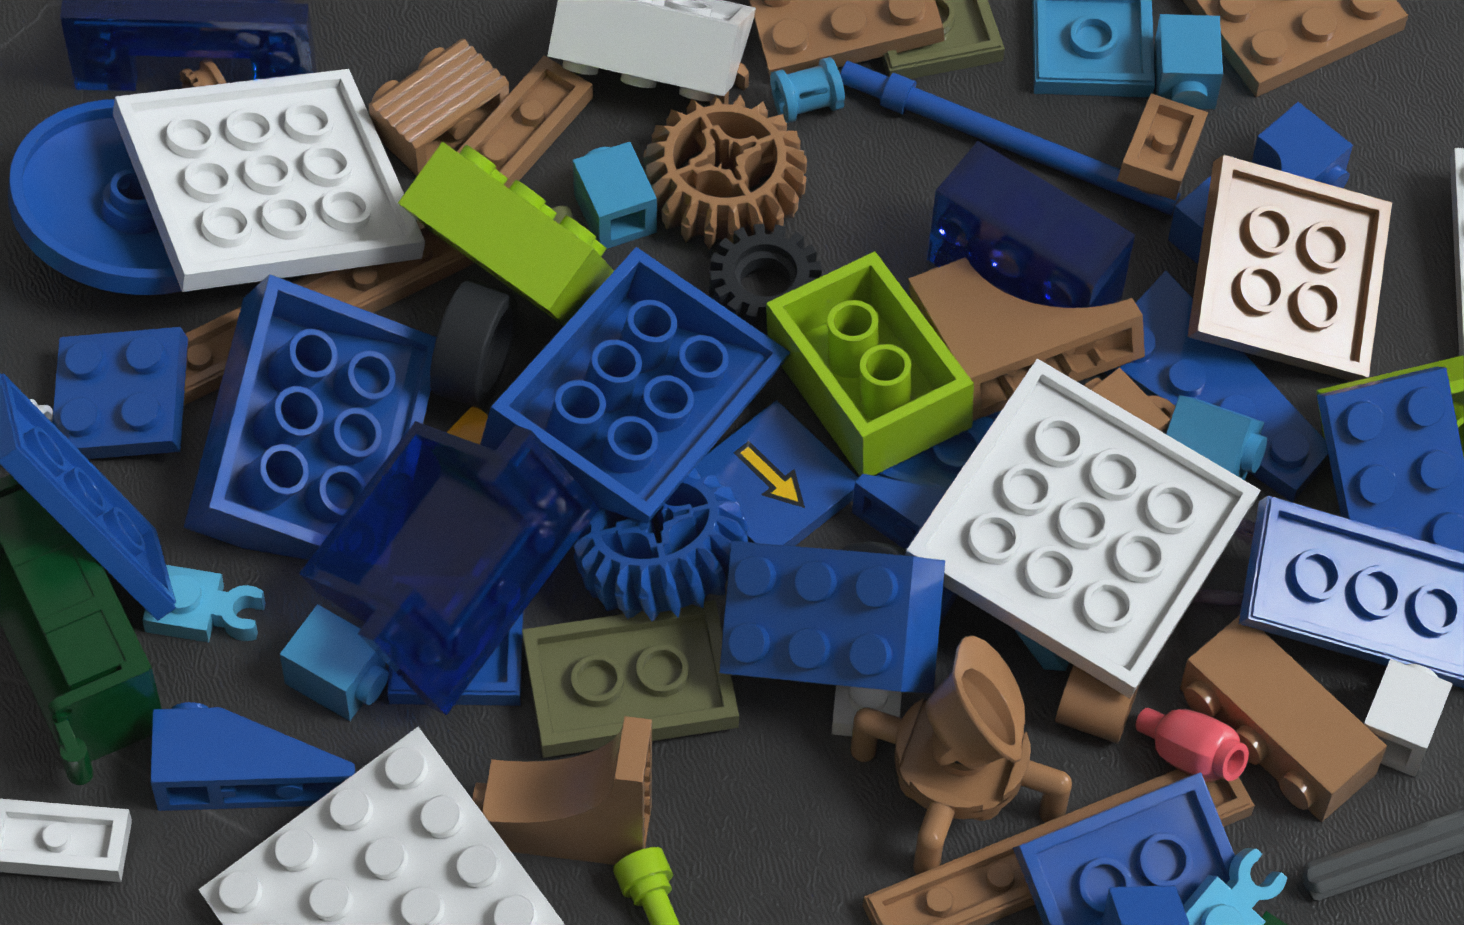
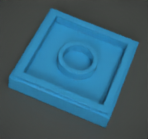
M1032 0L1034 94L1150 97V94L1154 93L1152 0Z

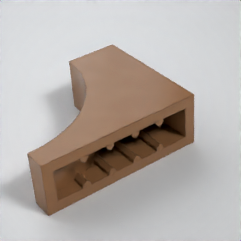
M966 257L908 278L911 300L974 383L973 421L1001 411L1036 359L1043 361L1078 382L1145 357L1143 314L1132 298L1113 304L1087 308H1061L1035 304L1009 295L990 284L971 266Z
M624 716L620 732L609 743L597 750L571 758L531 762L491 759L487 784L476 782L472 800L511 852L616 865L617 862L627 855L646 848L652 808V719Z

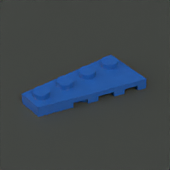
M1165 270L1136 302L1137 307L1143 314L1145 357L1103 373L1109 376L1118 368H1121L1147 396H1159L1168 399L1175 406L1179 395L1265 422L1261 432V436L1267 437L1265 454L1258 470L1255 473H1248L1293 503L1328 463L1329 455L1326 440L1243 352L1187 337L1193 298Z

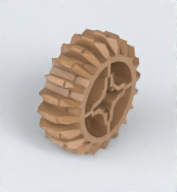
M714 95L710 101V106L702 107L695 100L691 99L687 106V115L671 110L669 117L666 119V126H655V131L652 134V143L647 144V149L644 151V172L657 198V213H662V222L665 224L666 230L681 226V235L685 243L697 235L704 236V243L710 250L716 243V239H724L726 237L733 243L734 231L742 227L748 237L753 236L754 224H764L765 230L774 233L775 224L783 226L784 218H794L798 210L799 199H802V195L805 194L806 176L804 174L807 168V158L804 155V150H800L801 141L797 131H787L784 115L780 114L768 118V110L764 101L752 109L746 108L741 95L737 97L733 105L722 104L717 95ZM699 151L701 152L700 155H698V156H696V157H694V158H692V159H689V165H688V166H685V167L679 169V167H680L690 156L694 155L695 153H697V152H699ZM772 174L765 184L750 193L748 189L760 184V178Z

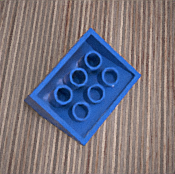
M635 247L491 406L479 448L530 484L647 524L788 359L790 351Z
M269 274L243 298L183 528L244 549L379 573L388 571L431 392L430 368L437 337Z

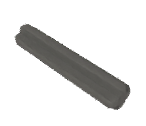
M1464 809L1307 862L1303 866L1301 876L1309 896L1314 900H1322L1463 852Z

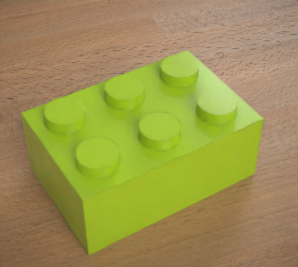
M442 142L398 204L426 229L461 252L558 323L565 326L614 272L601 257L607 248L596 240V236L571 217L565 215L560 223L554 221L553 219L557 213L545 204L546 201L520 181L515 179L510 188L506 187L504 184L508 178L495 169L496 165L472 147L465 144L460 153Z
M875 251L766 303L767 336L790 351L788 359L783 363L782 368L859 476L862 474L874 476L972 428L973 381Z

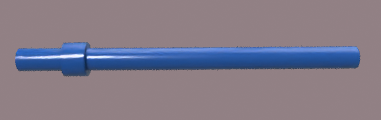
M846 61L840 75L843 85L881 99L880 106L902 115L906 110L1170 216L1174 214L1175 206L1179 203L1181 197L1179 192L1176 200H1172L1157 194H1148L1136 187L1118 182L1120 169L916 88L917 82L894 72L888 77L851 61Z

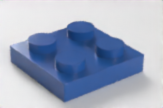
M172 327L59 338L52 423L87 459L180 452L188 337L182 328Z

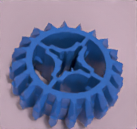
M694 468L647 524L594 505L584 507V520L575 526L574 548L576 553L574 554V559L585 588L590 591L592 598H598L603 603L607 611L619 608L627 619L634 617L641 611L645 612L651 621H654L662 611L671 610L679 617L682 607L694 604L703 609L704 599L708 594L725 595V583L728 581L731 541L748 542L746 532L749 531L745 513L741 511L738 499L733 495L731 487H723L716 475L701 477L696 468Z

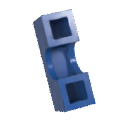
M1297 102L1258 135L1251 162L1343 188L1350 176L1346 169L1353 145L1301 103ZM1211 176L1175 206L1168 237L1172 244L1197 264L1199 262Z

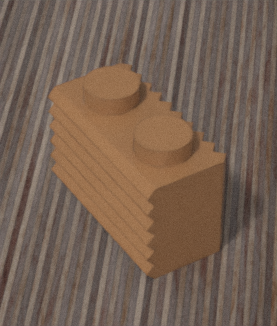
M460 39L446 50L439 47L430 51L422 59L418 70L401 82L391 80L383 84L374 94L372 102L368 104L369 115L381 142L418 176L442 142L456 151L459 150L508 96L509 82L505 76L500 75L497 68H493L489 61L484 60L481 53H477L473 46H469L466 39Z

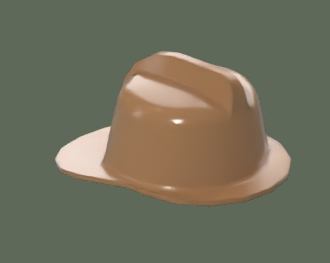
M965 637L961 639L956 649L953 671L935 689L926 702L927 716L933 729L932 745L934 760L941 766L958 761L970 769L983 767L1004 757L1011 762H1018L1022 758L1021 743L1025 724V706L1020 688L1010 668L992 646L978 637Z

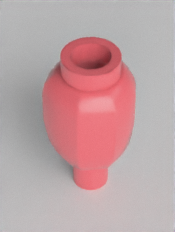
M1145 708L1137 717V731L1155 739V749L1159 756L1176 769L1190 776L1201 772L1206 782L1220 779L1233 781L1242 774L1247 765L1249 751L1247 746L1240 742L1238 733L1229 725L1211 716L1188 709L1171 710L1164 715L1151 708Z

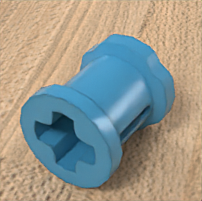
M831 57L820 59L816 67L786 74L783 69L771 72L770 85L778 115H784L786 123L796 121L797 114L827 106L832 111L844 108L845 92L842 78L835 61Z

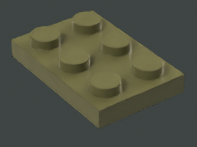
M716 600L704 602L703 609L694 604L682 607L679 617L671 610L662 611L654 621H651L646 613L641 611L629 619L624 614L522 629L523 647L543 758L597 750L609 743L620 732L624 716L652 719V741L739 728V712L731 674L719 673L723 633Z

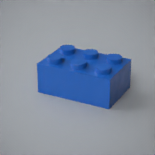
M731 541L719 673L898 692L933 693L945 560Z

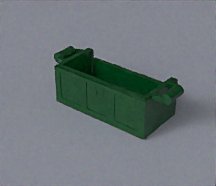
M11 475L0 478V625L57 744L68 780L74 785H84L93 778L92 761L152 736L153 709H162L153 670L102 565Z

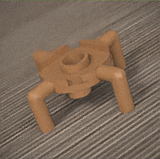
M924 698L913 704L903 718L869 707L858 710L854 716L850 748L852 756L858 761L867 762L872 760L877 753L878 739L896 744L895 766L900 788L906 796L914 799L927 809L917 836L913 869L917 875L940 866L944 841L953 818L979 821L992 819L998 815L1001 808L1006 806L1018 794L1022 786L1043 793L1039 815L1044 822L1066 814L1072 780L1064 771L1030 760V741L1027 732L1025 733L1024 730L1021 743L1022 758L1020 761L1011 762L1004 757L983 767L970 769L955 762L941 766L934 760L932 745L933 729L929 723L925 708L927 700L924 701Z

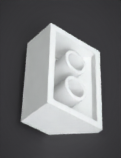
M558 0L547 56L563 60L562 67L572 72L596 75L599 68L622 73L621 81L629 85L655 88L658 81L680 86L679 94L684 97L699 101H711L714 95L725 96L734 85L756 8L724 0Z

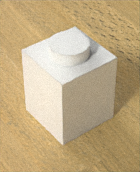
M1390 659L1364 722V725L1387 745L1381 764L1416 777L1453 683L1438 678L1432 670L1418 664L1405 665Z

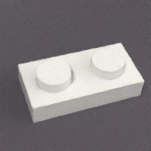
M0 799V872L121 882L132 824L129 809Z

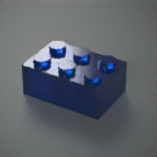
M977 141L935 191L927 260L934 263L936 267H941L966 257L971 266L990 284L1009 295L1031 303L1061 308L1096 307L1122 301L1135 234Z

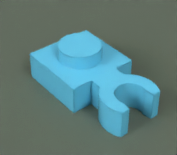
M166 565L176 599V609L158 621L145 609L142 620L145 632L209 643L213 626L225 628L231 637L240 641L257 639L256 621L242 619L236 615L245 608L264 610L266 604L264 591L254 586L243 585L225 592L223 591L224 583L220 573Z
M1245 848L1233 858L1229 868L1230 880L1226 884L1218 876L1208 875L1184 903L1183 907L1189 924L1264 925L1266 921L1252 908L1259 900H1268L1277 896L1283 890L1287 877L1282 872L1272 871L1266 876L1263 883L1256 885L1251 879L1250 872L1253 864L1259 860L1262 853L1256 848Z

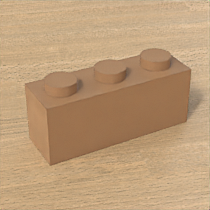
M1239 615L1187 660L1180 690L1184 693L1185 700L1193 711L1211 716L1232 727L1238 733L1240 742L1248 748V762L1255 765L1260 764L1279 782L1282 793L1294 806L1302 810L1308 809L1317 819L1323 822L1377 774L1387 745L1262 630L1239 624Z

